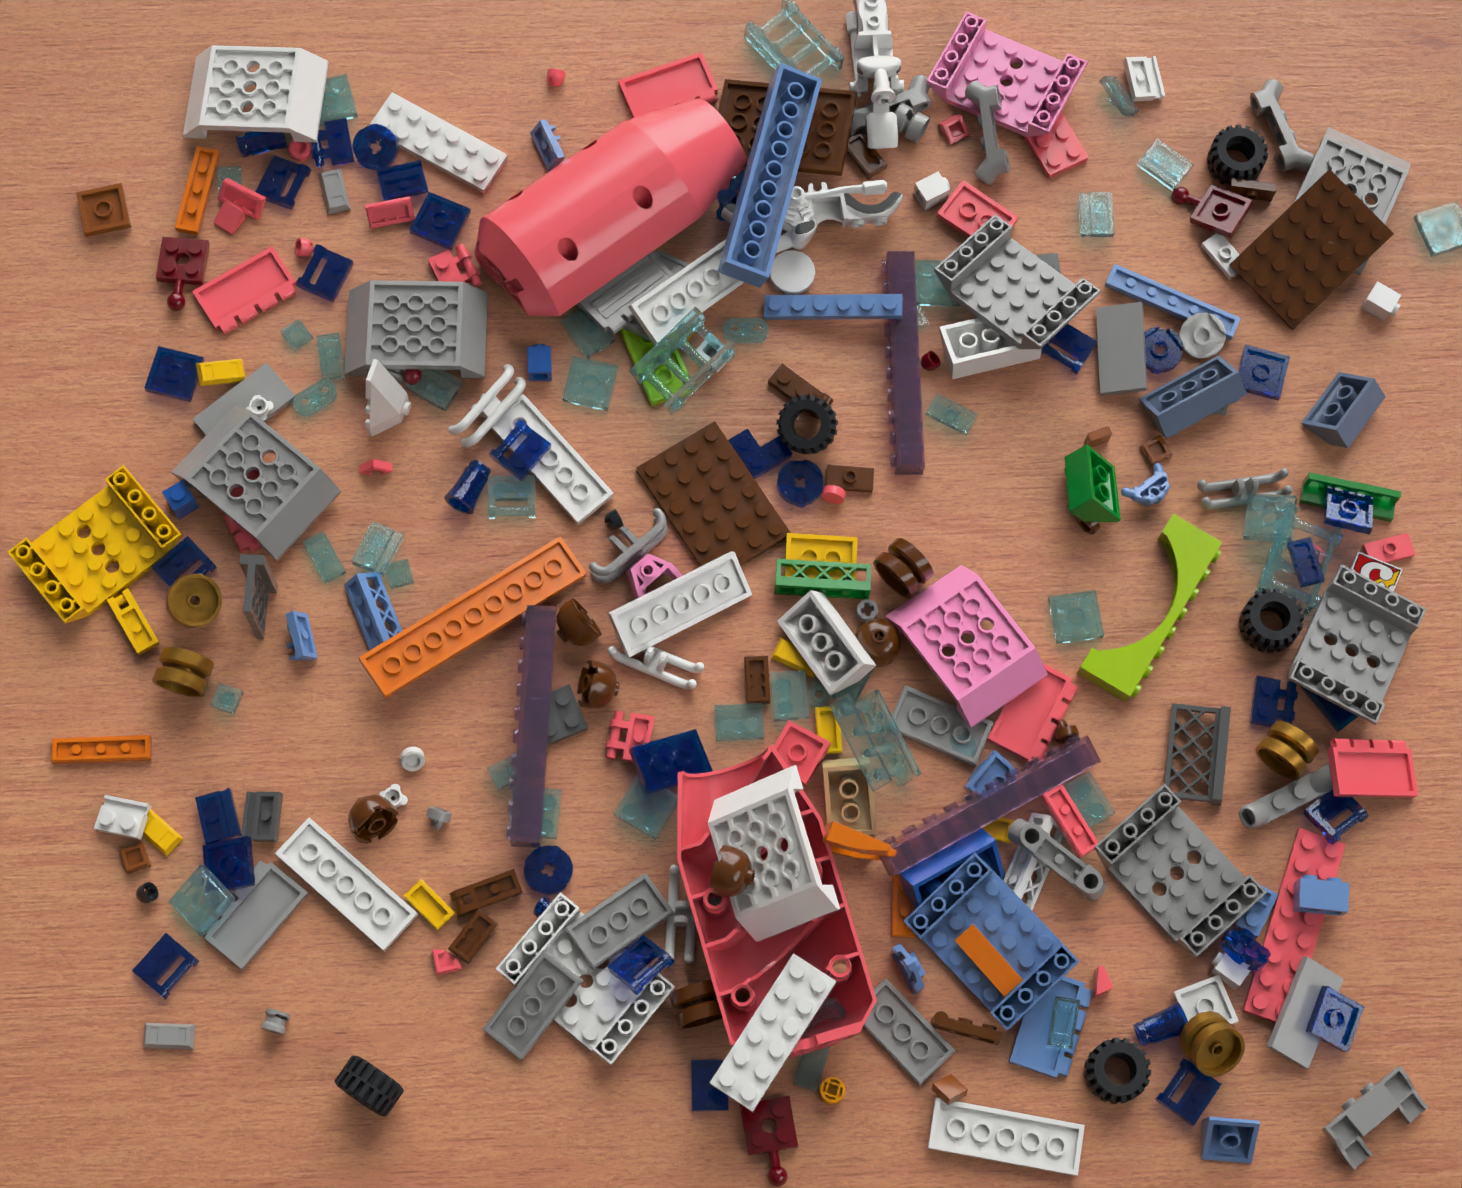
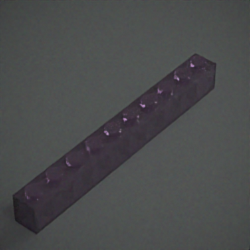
M887 251L885 260L881 261V272L886 273V281H882V294L903 295L902 319H888V323L884 324V336L889 339V344L885 345V358H889L890 366H886V379L891 382V388H887V401H891L892 409H888V423H892L893 431H889V445H893L894 453H890V467H894L895 475H923L925 458L914 251Z
M527 605V613H522L521 627H525V636H520V650H524L523 659H519L518 673H522V682H517L516 696L521 698L520 705L515 706V720H519V726L513 732V743L517 744V753L512 752L511 767L516 768L515 776L510 777V791H514L513 800L508 802V815H512V824H507L506 839H510L511 847L541 848L557 618L556 606Z
M1078 734L1065 740V746L1061 748L1058 745L1045 751V757L1039 759L1037 756L1025 762V768L1021 770L1014 768L1004 774L1005 779L999 782L997 779L984 785L985 790L979 793L975 790L964 796L965 801L959 804L956 801L943 807V813L937 816L933 813L923 818V824L917 827L913 824L901 830L903 835L897 838L890 836L884 839L883 842L892 845V848L897 850L895 857L879 856L888 875L893 876L903 872L1100 763L1101 760L1089 737H1079Z

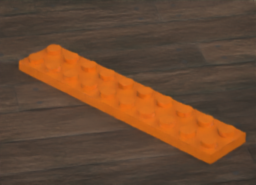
M559 536L361 655L359 661L386 699L585 578L587 573L562 537Z

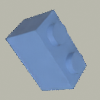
M1303 875L1302 878L1295 882L1293 911L1343 916L1349 911V883L1342 882L1340 878L1331 877L1327 878V880H1318L1315 875Z

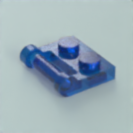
M273 155L255 192L266 197L268 202L292 210L295 205L294 200L305 178L309 177L311 168L307 165L297 164ZM292 173H296L297 175L287 195L282 197L281 195Z
M744 170L738 176L734 175L727 189L718 192L719 208L716 211V217L720 221H726L721 217L724 207L729 203L735 205L737 203L745 174Z
M316 244L309 264L302 277H298L295 284L302 290L334 303L354 263L353 260ZM321 259H326L327 262L316 283H310Z
M1066 324L1041 348V354H1047L1069 367L1071 372L1077 375L1098 341L1073 326ZM1052 343L1058 346L1059 348L1078 358V360H1073L1067 355L1051 347L1050 344Z
M518 419L514 424V429L496 449L493 448L489 456L520 481H523L551 448V443L531 429L524 421ZM522 433L527 436L508 459L503 456Z
M188 536L151 567L169 587L199 560L203 565L192 574H202L205 576L209 571L212 573L217 569L216 565Z
M1333 790L1315 801L1303 813L1324 834L1325 839L1330 844L1338 842L1341 835L1358 822L1362 823L1369 817L1367 811L1353 797L1334 796ZM1348 809L1353 813L1336 828L1330 825L1331 822Z
M165 933L132 971L166 1000L170 995V990L192 966L195 967L199 963V960L170 935ZM182 956L185 960L162 986L157 982Z
M643 935L607 967L612 975L627 985L634 994L638 995L643 991V986L665 967L669 968L674 963V960L669 953ZM655 958H658V959H659V960H658L655 964H653L647 971H645L639 978H637V979L634 978L640 971H642V970H643L648 964H650Z
M1183 1058L1179 1063L1180 1068L1163 1093L1158 1094L1156 1101L1194 1126L1222 1084L1211 1076L1204 1075L1192 1062ZM1191 1073L1195 1076L1179 1101L1177 1103L1171 1099L1187 1074Z

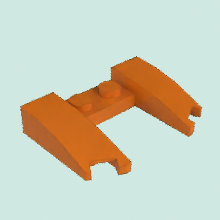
M832 821L824 826L826 833L822 842L830 845L832 854L885 861L887 857L896 856L897 850L893 849L892 845L845 825Z

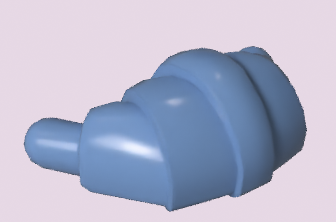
M1155 463L1152 477L1146 479L1140 486L1133 487V489L1123 488L1121 490L1122 496L1131 498L1133 501L1144 506L1158 504L1164 500L1165 495L1170 490V485L1162 464Z

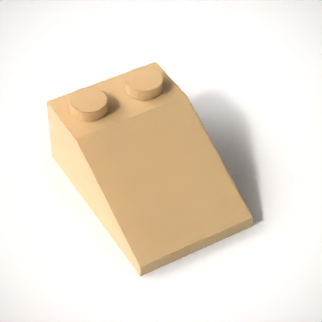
M870 757L823 760L822 774L827 824L835 821L866 835H877Z

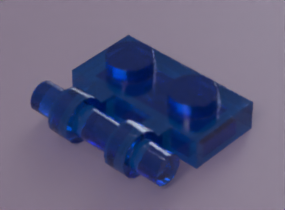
M347 118L325 121L326 130H319L317 142H312L313 149L311 154L316 166H324V159L331 158L332 166L355 162ZM327 140L329 148H322L321 141Z
M1257 675L1249 723L1271 727L1276 719H1280L1292 724L1296 713L1293 710L1294 702L1298 697V692L1296 691L1297 684L1288 681L1287 689L1283 690L1280 689L1281 680ZM1278 699L1285 700L1284 710L1277 709Z

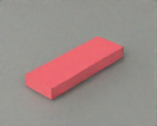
M1061 783L1042 794L1040 798L1077 858L1080 859L1095 850L1094 846L1099 842L1063 784Z

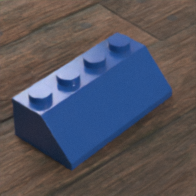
M979 827L899 871L903 890L913 908L916 909L974 852L1001 879H1004L1005 872L996 840L983 828Z

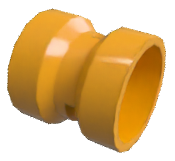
M837 1077L826 1078L819 1088L820 1099L828 1105L837 1104L845 1094L844 1083Z

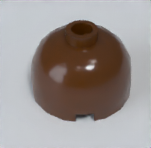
M574 598L567 601L560 608L556 619L559 630L556 632L565 643L569 640L573 645H589L597 640L602 633L596 622L589 618L586 609Z
M871 619L864 622L855 633V637L876 664L875 667H884L891 664L897 657L901 647L900 634L891 622L884 619Z
M587 660L586 663L589 666L588 668H582L579 677L577 693H582V700H578V704L584 708L599 709L608 705L613 697L618 695L619 682H616V675L607 664Z
M369 795L361 797L355 802L349 812L348 823L355 838L360 843L368 844L372 843L370 839L376 836L380 840L388 835L397 825L398 819L396 815L399 814L394 805L385 797Z
M723 845L718 854L722 855L719 862L715 861L713 866L711 888L715 890L712 894L733 897L744 892L747 885H752L755 878V870L751 869V861L743 850Z

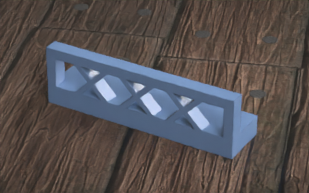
M379 572L356 574L344 584L369 650L402 631ZM367 580H373L376 590L369 587ZM376 600L383 604L384 612L377 607ZM385 621L392 626V633L386 629Z

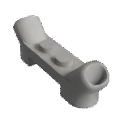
M923 75L913 76L907 91L899 94L895 93V100L889 103V112L895 113L902 103L913 108L915 114L927 110L932 104L928 96L930 86L927 84L928 78ZM873 102L868 103L863 108H855L850 132L851 137L860 131L866 134L865 119L869 113L873 112Z
M1275 79L1266 80L1260 91L1250 94L1253 112L1256 118L1265 116L1279 146L1274 155L1279 169L1282 172L1295 169L1305 174L1308 172L1315 156L1296 144L1295 133L1289 128L1284 110L1280 109L1278 104L1283 91L1282 84Z
M973 81L967 86L965 97L980 107L981 115H978V123L980 129L983 128L984 137H981V145L983 151L986 150V158L975 171V174L984 183L990 185L999 174L1010 173L1008 152L1004 148L999 149L994 117V111L1002 109L1001 95L998 85L986 87L979 81Z
M1329 764L1241 807L1239 810L1241 823L1248 829L1261 828L1333 790Z
M1017 819L1010 825L1008 838L1012 842L1021 846L1076 888L1086 899L1095 901L1103 895L1106 884L1103 881L1102 875L1051 838L1049 833L1040 826L1031 824L1024 819Z

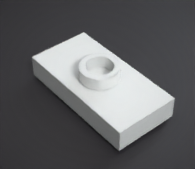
M1216 233L1202 243L1201 247L1229 280L1237 275L1229 264L1240 254L1223 235Z

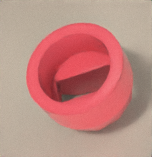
M548 69L547 82L553 87L562 85L565 79V72L559 69Z
M298 238L295 243V255L308 257L312 254V242L304 238Z

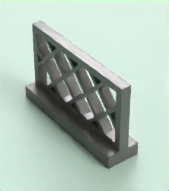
M240 554L239 564L246 576L243 612L256 638L264 639L269 593L277 594L278 584L265 555Z
M1172 703L1164 784L1169 787V783L1178 777L1186 787L1179 793L1173 792L1179 799L1209 802L1212 805L1218 806L1222 805L1231 707L1221 706V708ZM1177 710L1187 711L1192 719L1182 726L1176 719ZM1205 713L1215 714V722L1208 728L1198 719ZM1194 721L1203 729L1195 738L1185 729ZM1175 724L1179 727V729L1176 730V731H1175ZM1214 728V733L1212 735L1210 733V730ZM1182 731L1190 742L1180 749L1174 742V737ZM1205 734L1213 741L1212 746L1206 751L1196 742ZM1193 744L1201 754L1193 761H1190L1183 751ZM1173 747H1174V748L1177 750V752H1175V753L1172 755ZM1212 751V755L1210 758L1207 754ZM1180 754L1188 765L1177 772L1171 763ZM1205 757L1211 765L1208 771L1201 774L1194 764ZM1191 767L1199 777L1191 784H1188L1181 774ZM1171 770H1172V772H1173L1175 775H1173V776L1170 778V773H1171ZM1210 774L1208 782L1205 777ZM1202 780L1208 787V796L1197 795L1192 787Z

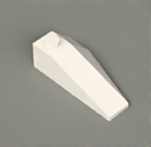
M373 359L366 378V398L368 402L365 408V413L370 415V419H367L365 422L367 435L371 437L401 423L404 415L407 416L411 408L407 392L379 360Z

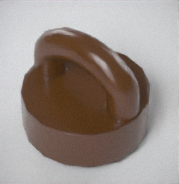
M1077 518L1080 527L1088 534H1095L1100 529L1098 522H1084Z
M1059 719L1058 725L1060 729L1054 733L1057 743H1068L1078 738L1079 732L1075 725L1068 726L1064 719Z

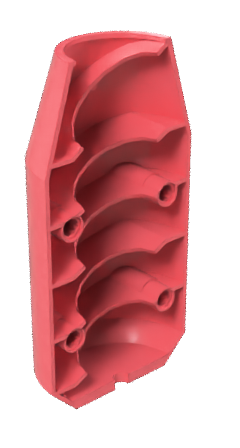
M699 98L622 121L480 219L475 247L476 261L498 285H502L506 293L528 316H561L701 218L748 163L745 152L735 133L721 114L708 102Z
M774 745L767 746V749L760 755L725 769L699 774H689L684 771L678 772L677 861L729 1042L732 1046L738 1040L793 953L836 981L831 992L788 1057L792 1058L838 1044L841 1040L850 1039L858 1035L877 999L830 845L822 842L826 833L822 818L803 790L794 794L822 885H833L840 909L756 942L735 918L730 897L712 894L715 890L711 888L713 866L715 861L719 862L708 826L714 800L788 768ZM785 838L781 842V849L784 852L788 849V842ZM763 847L761 850V858L763 860H766L768 856V851L765 847ZM711 898L722 899L721 903L717 906L708 903V900ZM840 963L845 964L847 970L842 974L834 972L833 966ZM745 992L750 994L749 1000L745 1003L738 1002L736 1000L738 993Z

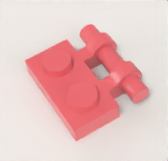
M464 244L456 246L458 255L452 257L450 251L447 250L428 258L437 281L465 283L472 281L474 287L482 285L481 274L478 268L474 267L471 260L472 255L469 250H466ZM463 264L467 272L461 275L457 266Z
M614 711L613 719L610 720L609 728H611L610 738L606 741L605 746L607 749L606 758L615 760L617 751H623L622 761L646 765L655 716L631 712L630 721H623L624 712ZM621 730L627 731L626 742L619 741Z

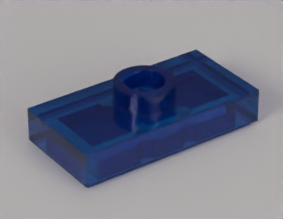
M1311 537L1288 542L1287 548L1300 588L1324 583L1325 579Z

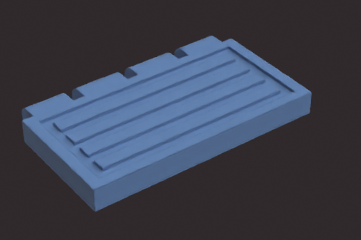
M1064 976L1022 1016L1009 1063L1055 1079L1058 1075L1068 1077L1072 1059L1064 1057V1054L1074 1055L1080 1037L1071 1033V1030L1081 1032L1086 1012L1079 1010L1078 1007L1088 1008L1093 991L1084 988L1086 983Z

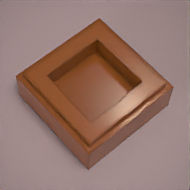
M1106 426L1088 433L1084 441L1085 445L1087 444L1092 448L1108 442L1112 435L1110 427Z
M1161 435L1140 446L1151 467L1155 463H1161L1171 458L1173 455Z
M144 842L119 850L127 874L151 867Z
M952 1074L934 1082L931 1089L947 1105L965 1097L968 1091Z

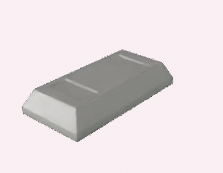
M341 169L319 173L328 215L351 210Z
M145 1023L143 1048L194 1050L196 1025Z

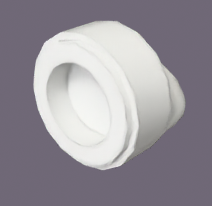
M418 747L406 748L400 754L401 765L407 771L421 769L425 764L423 751Z

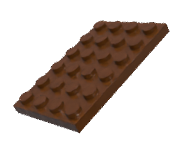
M725 79L718 112L735 133L748 161L769 83ZM820 88L798 172L842 176L857 101V91Z
M1329 169L1233 260L1229 266L1294 330L1394 233Z
M715 421L636 467V472L700 567L731 551L735 552L739 564L742 566L785 540L787 533H791Z

